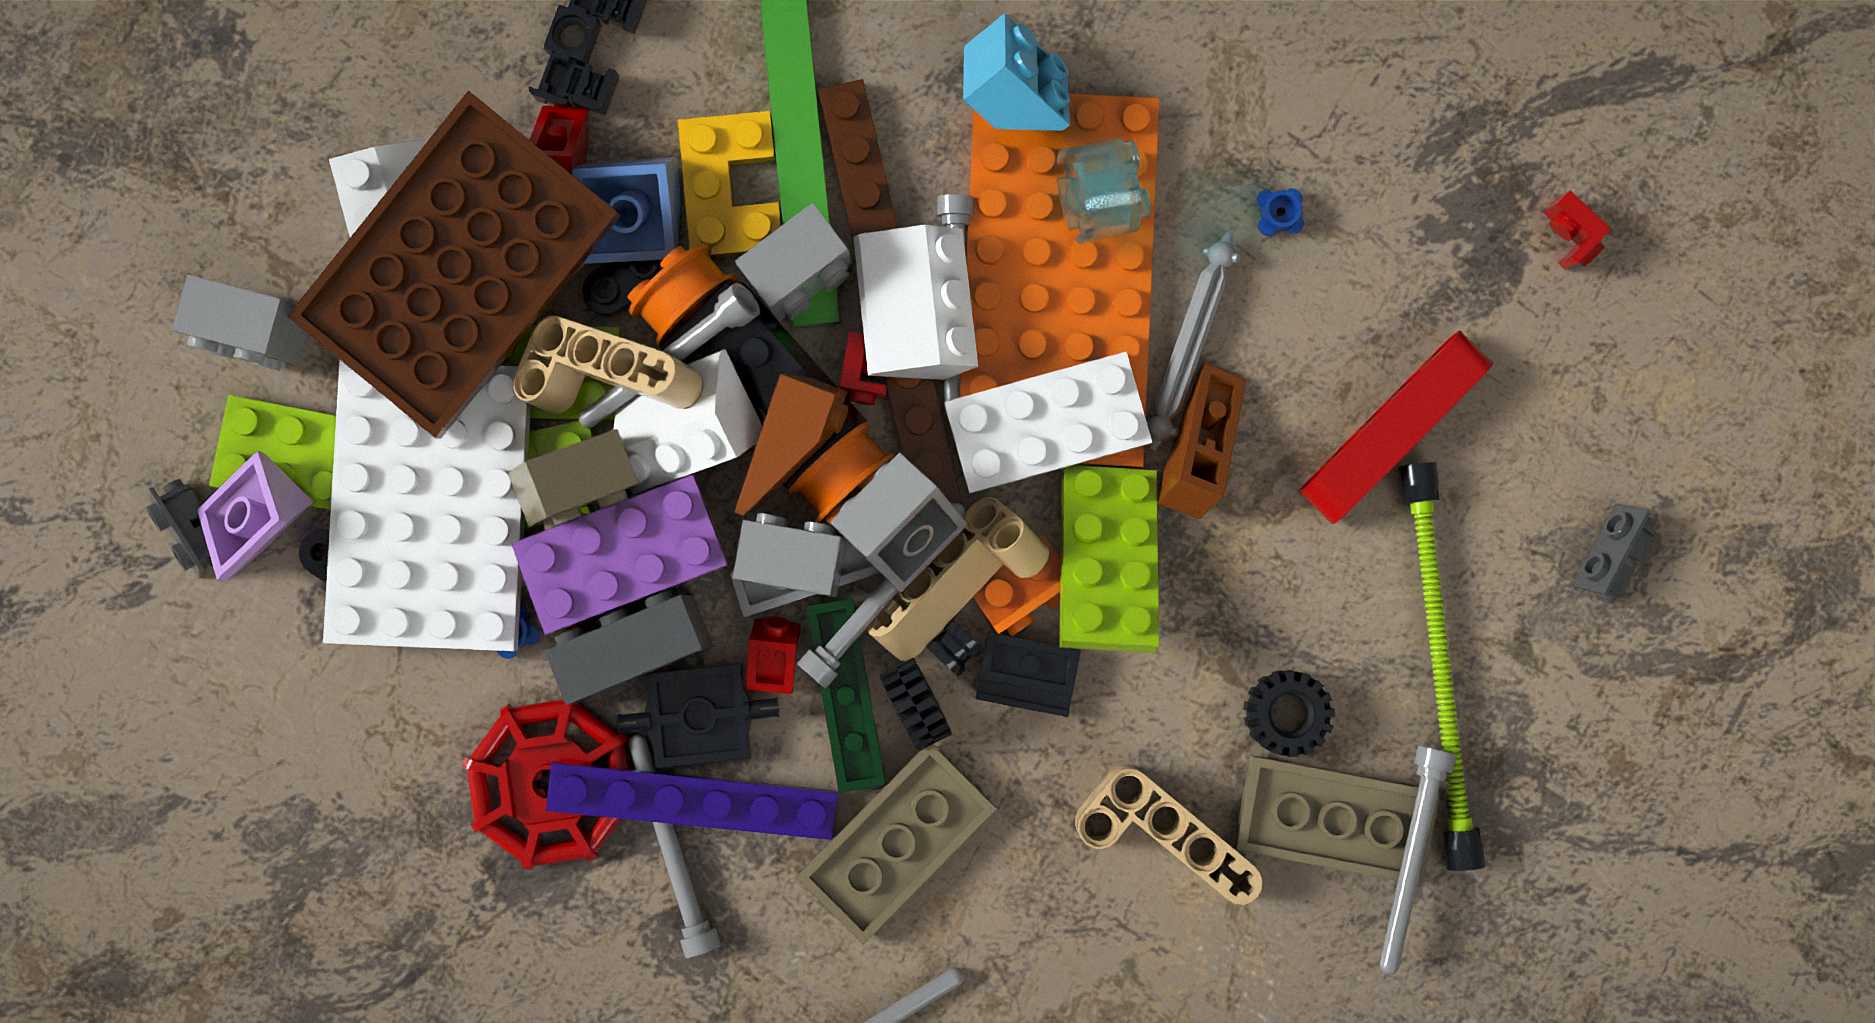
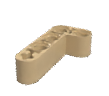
M558 316L545 317L536 325L513 381V390L519 399L551 414L564 413L572 406L585 376L681 409L689 407L697 401L703 386L702 377L696 369L665 352Z
M984 497L976 501L965 512L963 517L968 525L902 592L898 591L868 625V633L897 659L907 661L920 654L1002 565L1007 567L1016 576L1028 578L1037 574L1047 563L1049 549L1046 544L1020 517L996 498Z
M1121 765L1112 769L1075 815L1077 833L1084 843L1092 848L1104 849L1110 847L1134 821L1228 901L1234 904L1245 905L1253 902L1262 890V877L1254 865L1133 766ZM1125 776L1136 777L1140 784L1139 792L1130 800L1119 799L1115 792L1116 784ZM1165 806L1172 807L1176 814L1173 826L1167 830L1155 829L1152 823L1155 811ZM1104 813L1109 817V828L1101 836H1091L1085 831V822L1092 814ZM1201 837L1209 838L1212 844L1210 855L1200 861L1191 859L1189 848L1192 842ZM1223 862L1237 874H1242V877L1246 880L1242 888L1237 885L1232 886V882L1218 870Z

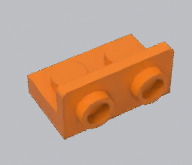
M1044 534L1039 538L1048 547L1049 557L1047 563L1037 574L1028 578H1020L1002 565L973 596V599L998 634L1007 629L1009 634L1013 636L1034 621L1030 612L1046 603L1049 609L1060 604V558Z

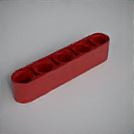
M1457 331L1300 488L1299 492L1332 525L1337 523L1489 371L1494 363L1463 332Z

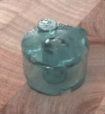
M1117 137L1065 148L1059 151L1057 165L1065 164L1066 175L1065 177L1057 178L1060 203L1069 230L1078 228L1081 233L1075 238L1078 244L1136 232L1140 227L1141 218L1150 216L1151 203L1148 192L1144 187L1140 188L1136 169L1140 166L1138 148L1133 140L1123 142L1122 139Z

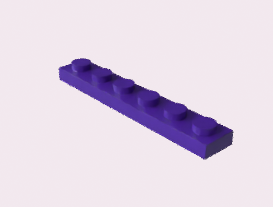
M553 761L551 764L546 811L832 840L837 791Z

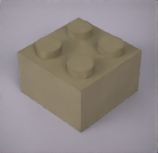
M618 429L527 460L508 473L528 526L531 527L543 523L545 530L583 516L580 509L587 506L589 512L593 513L628 499L625 490L639 484Z

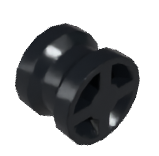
M953 619L945 626L944 633L939 638H934L926 646L958 677L965 671V663L971 657H978L984 651Z

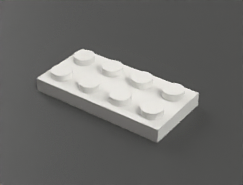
M1127 351L944 402L969 494L1152 443Z

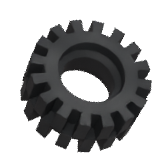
M914 658L880 674L883 686L918 751L953 734Z
M1279 670L1271 672L1272 674L1269 676L1261 677L1257 680L1259 682L1257 686L1251 687L1247 693L1250 694L1248 702H1244L1243 709L1246 710L1247 717H1244V721L1251 731L1249 733L1251 737L1261 744V747L1281 756L1298 757L1299 754L1308 755L1314 752L1312 748L1315 746L1321 747L1326 742L1324 739L1327 732L1331 733L1334 726L1330 724V719L1335 717V709L1331 708L1329 703L1333 700L1330 694L1323 690L1322 687L1324 685L1318 680L1311 678L1310 675L1290 670ZM1284 695L1297 696L1306 708L1304 723L1298 729L1290 732L1278 729L1271 717L1273 704Z

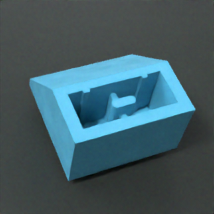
M1004 13L964 46L963 100L995 129L1063 131L1070 126L1068 68L1057 54H1048L1037 43L1035 35L1025 24H1016Z

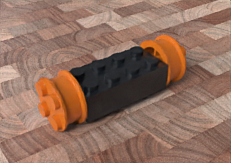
M700 244L687 251L682 246L675 248L662 260L660 265L663 269L651 280L646 279L639 283L627 297L632 302L629 313L634 318L643 317L658 334L656 338L657 345L664 350L715 311L714 306L718 303V296L734 283H739L746 287L759 305V315L743 327L736 325L734 328H724L684 358L682 362L689 364L725 349L762 426L780 374L794 371L837 387L745 283L738 282V278L734 274L725 275L710 258L712 249L708 244ZM846 396L843 404L848 406V413L840 432H833L832 437L783 484L786 489L790 488L788 492L791 495L800 493L819 516L815 521L816 523L823 524L827 521L830 526H832L830 522L839 514L842 506L849 499L856 497L873 480L877 470L896 456L894 452L886 455L867 434L870 425ZM757 444L750 448L753 452L755 451Z

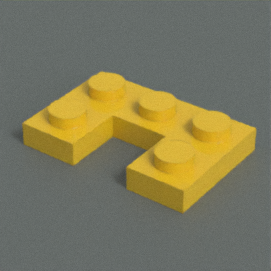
M763 111L679 119L678 128L689 249L700 244H708L712 249L710 258L742 256L782 226L779 202L734 206L730 165L776 161L771 112Z

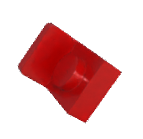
M1571 190L1555 199L1543 212L1551 220L1549 222L1550 227L1557 235L1567 241L1572 240L1576 244L1558 263L1565 270L1578 263L1583 267L1586 266L1605 248L1600 240L1611 228Z
M849 331L839 388L847 391V399L851 402L875 405L876 398L886 400L887 386L861 381L862 374L868 375L864 333Z
M778 616L754 620L749 638L746 690L793 694L797 647L801 629L800 623L790 622Z

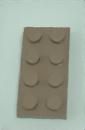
M932 744L919 751L805 866L796 878L864 945L991 816L997 807Z
M1250 755L1233 848L1238 851L1398 881L1419 787ZM1439 791L1417 885H1424Z

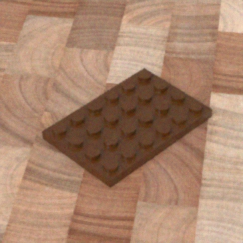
M468 90L287 317L434 438L441 439L620 218L621 214Z

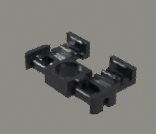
M570 0L568 7L558 5L543 46L547 54L550 55L538 89L529 86V92L535 100L544 104L551 102L557 107L568 108L572 107L568 100L570 97L573 99L572 103L574 105L606 115L619 80V75L616 70L609 68L605 76L591 72L592 66L588 65L602 27L598 16L602 18L601 21L604 24L608 25L609 21L613 20L622 23L623 30L635 34L647 0ZM570 25H579L585 30L583 42L573 48L564 46L560 39L563 30Z

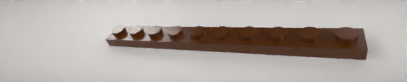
M863 79L818 89L852 238L863 233L898 229ZM885 377L903 456L934 483L951 504L960 503L962 505L933 379Z

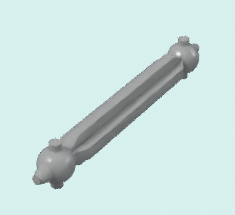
M1226 232L1221 240L1214 243L1210 248L1205 247L1203 255L1208 257L1210 264L1200 274L1155 401L1156 416L1152 417L1149 421L1146 420L1152 443L1149 444V450L1156 452L1163 442L1168 441L1171 437L1176 438L1178 436L1179 430L1174 428L1171 420L1181 412L1227 283L1226 268L1230 267L1234 262L1239 263L1241 255L1236 253L1233 247V234L1230 232Z

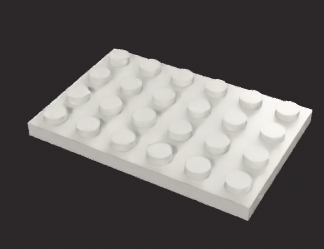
M339 360L323 643L518 651L522 572L511 544L524 539L525 516L508 473L528 460L531 404L519 399L513 390V381L518 366L500 365L445 435L438 439L434 438Z

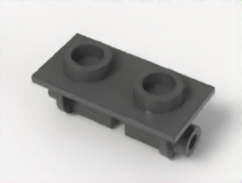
M181 479L174 480L164 486L163 489L166 494L160 497L154 487L149 488L152 502L151 505L146 507L149 516L160 532L168 528L177 544L171 546V550L183 570L187 571L193 568L198 578H203L202 565L209 562L213 568L202 526L194 528L191 524L192 521L199 518L197 509L202 506L192 491L189 484L184 485Z
M1615 504L1572 586L1596 593V598L1613 605L1616 598L1621 599L1635 569L1625 563L1627 558L1629 557L1640 562L1648 544L1656 534V531L1653 529L1656 521L1649 517L1651 512Z

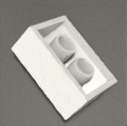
M918 225L854 236L868 376L945 380L978 367L963 229Z
M725 349L687 364L700 373L703 383L700 396L691 406L683 409L675 408L637 394L616 410L614 430L618 429L639 483L629 488L632 495L736 458L757 444L763 426Z

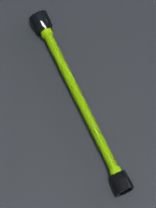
M1428 462L1398 466L1403 502L1410 503L1411 515L1415 514L1414 518L1417 519L1415 520L1417 525L1415 529L1418 531L1416 536L1419 537L1417 542H1420L1417 545L1420 548L1418 554H1421L1419 560H1422L1420 566H1423L1420 571L1423 572L1421 578H1424L1422 584H1425L1422 587L1425 590L1423 595L1426 596L1424 602H1427L1425 608H1428L1425 610V613L1428 614L1426 619L1429 620L1427 626H1430L1428 628V632H1430L1428 637L1431 638L1429 643L1432 644L1430 650H1433L1430 654L1433 656L1431 661L1434 662L1432 667L1435 668L1433 670V674H1435L1433 679L1436 680L1434 685L1437 686L1435 692H1438L1435 696L1438 698L1436 703L1439 704L1437 709L1440 710L1438 712V716H1440L1438 721L1441 722L1439 727L1442 728L1440 734H1443L1441 735V740H1443L1441 745L1444 746L1442 751L1456 754L1453 772H1447L1448 777L1446 778V782H1448L1446 787L1449 788L1447 790V794H1449L1448 800H1450L1448 804L1451 806L1449 811L1452 813L1450 818H1448L1449 829L1443 832L1446 869L1451 871L1477 870L1485 867L1484 851L1479 827H1473L1472 817L1467 813L1468 807L1466 805H1468V802L1465 800L1467 795L1464 794L1466 789L1463 788L1466 786L1463 782L1465 777L1462 776L1464 771L1461 770L1463 765L1460 764L1463 760L1460 758L1462 753L1459 752L1461 747L1458 746L1460 745V740H1457L1460 738V735L1457 734L1459 729L1456 728L1458 722H1455L1457 721V716H1455L1457 711L1454 710L1456 705L1453 704L1455 698H1452L1455 694L1452 692L1454 687L1451 686L1453 680H1450L1452 674H1449L1452 672V669L1449 668L1451 663L1448 662L1450 656H1447L1449 654V650H1447L1449 645L1446 644L1448 638H1445L1447 632H1444L1447 628L1444 626L1446 621L1443 620L1445 614H1442L1444 612V608H1442L1444 603L1441 602L1443 597L1440 596L1442 590H1439L1442 586L1439 584L1441 579L1438 578L1440 573L1437 572L1439 566H1436L1439 564L1438 560H1436L1438 555L1435 554L1437 549L1434 548L1436 546L1434 542L1436 537L1433 536L1435 531L1432 530L1434 525L1431 524L1434 522L1431 518L1433 516L1431 512H1435L1434 500H1440L1437 463Z

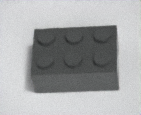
M667 590L645 599L644 602L647 609L636 613L634 608L629 610L624 608L599 619L602 625L601 628L592 631L591 626L585 628L581 626L554 637L557 646L544 652L565 704L569 705L584 701L714 647L694 596L680 595L678 590Z

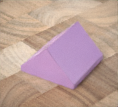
M257 451L197 509L216 578L222 582L229 580L253 561L314 502L262 452Z

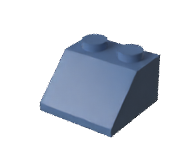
M677 157L587 162L572 169V175L621 214L620 218L583 264L663 260L672 250L678 247L682 203Z

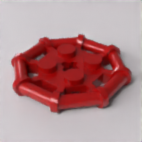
M564 699L516 707L510 704L500 709L501 715L473 753L470 756H465L462 767L467 768L474 822L470 825L474 832L480 831L519 860L522 863V868L533 870L534 866L584 858L592 861L599 857L598 850L621 819L600 817L587 834L580 823L584 815L546 811L548 794L546 789H538L537 780L544 777V770H551L553 761L595 765V760L605 754L608 755L609 767L628 769L625 742L628 739L625 734L617 733L577 702L566 705ZM558 719L555 734L529 737L523 724ZM570 723H574L602 745L591 752L587 751L581 743L567 736ZM511 733L517 742L513 753L502 765L492 763L490 761ZM487 774L498 776L502 805L493 811ZM508 814L510 817L517 818L525 824L524 827L529 830L527 842L500 823L498 819ZM568 829L574 841L540 846L543 832Z

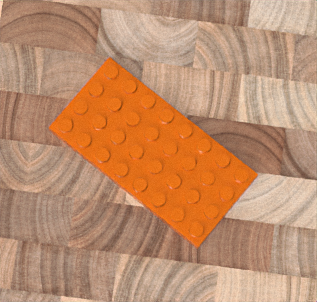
M1068 93L1070 97V126L1063 131L995 129L973 110L969 195L974 197V216H970L968 225L966 263L978 367L961 373L960 397L1127 351L1146 418L1160 98ZM1144 446L1076 465L1143 468Z

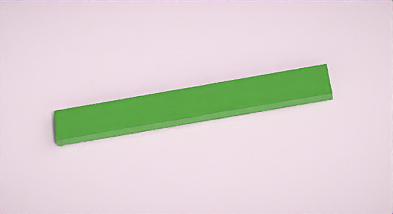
M760 0L783 224L813 203L830 225L807 0ZM823 288L810 298V301L813 303L812 306L793 320V327L795 329L841 324L837 288L831 292H827Z

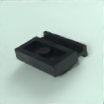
M988 632L975 699L1068 717L1081 650Z

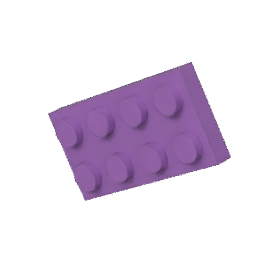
M693 474L511 544L545 635L729 566L698 481Z

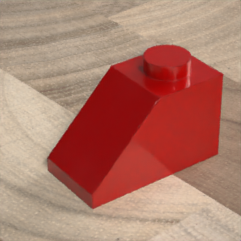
M542 106L529 140L572 174L573 168L587 162L589 110L582 107L561 108L557 106Z

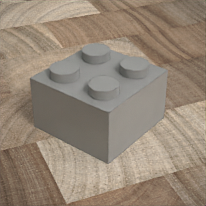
M813 203L735 260L745 278L779 322L786 316L791 321L802 315L812 306L811 297L823 288L827 292H831L850 277L847 270L853 267L848 248Z
M187 274L172 331L189 336L188 346L206 350V352L231 359L238 358L258 366L280 371L282 363L299 366L307 337V332L287 317L296 305L281 298Z
M900 452L889 463L881 466L875 473L873 480L856 497L849 499L842 506L839 514L830 522L900 592L968 525L938 487Z
M757 513L756 522L743 520L733 579L837 597L847 541L840 536H836L837 529L834 526L805 521L804 530L790 528L791 521L786 520V518Z

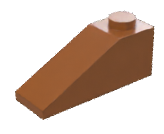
M1207 363L1201 366L1178 428V436L1174 439L1165 464L1157 501L1158 504L1200 520L1224 497L1246 379Z
M794 371L780 374L735 513L744 516L758 510L832 437L833 432H840L848 413V406L843 404L847 391Z

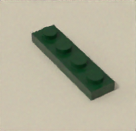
M854 598L806 606L814 651L819 645L824 648L855 613ZM859 636L838 659V662L841 663L835 670L838 675L826 689L820 685L839 793L886 785L862 643Z

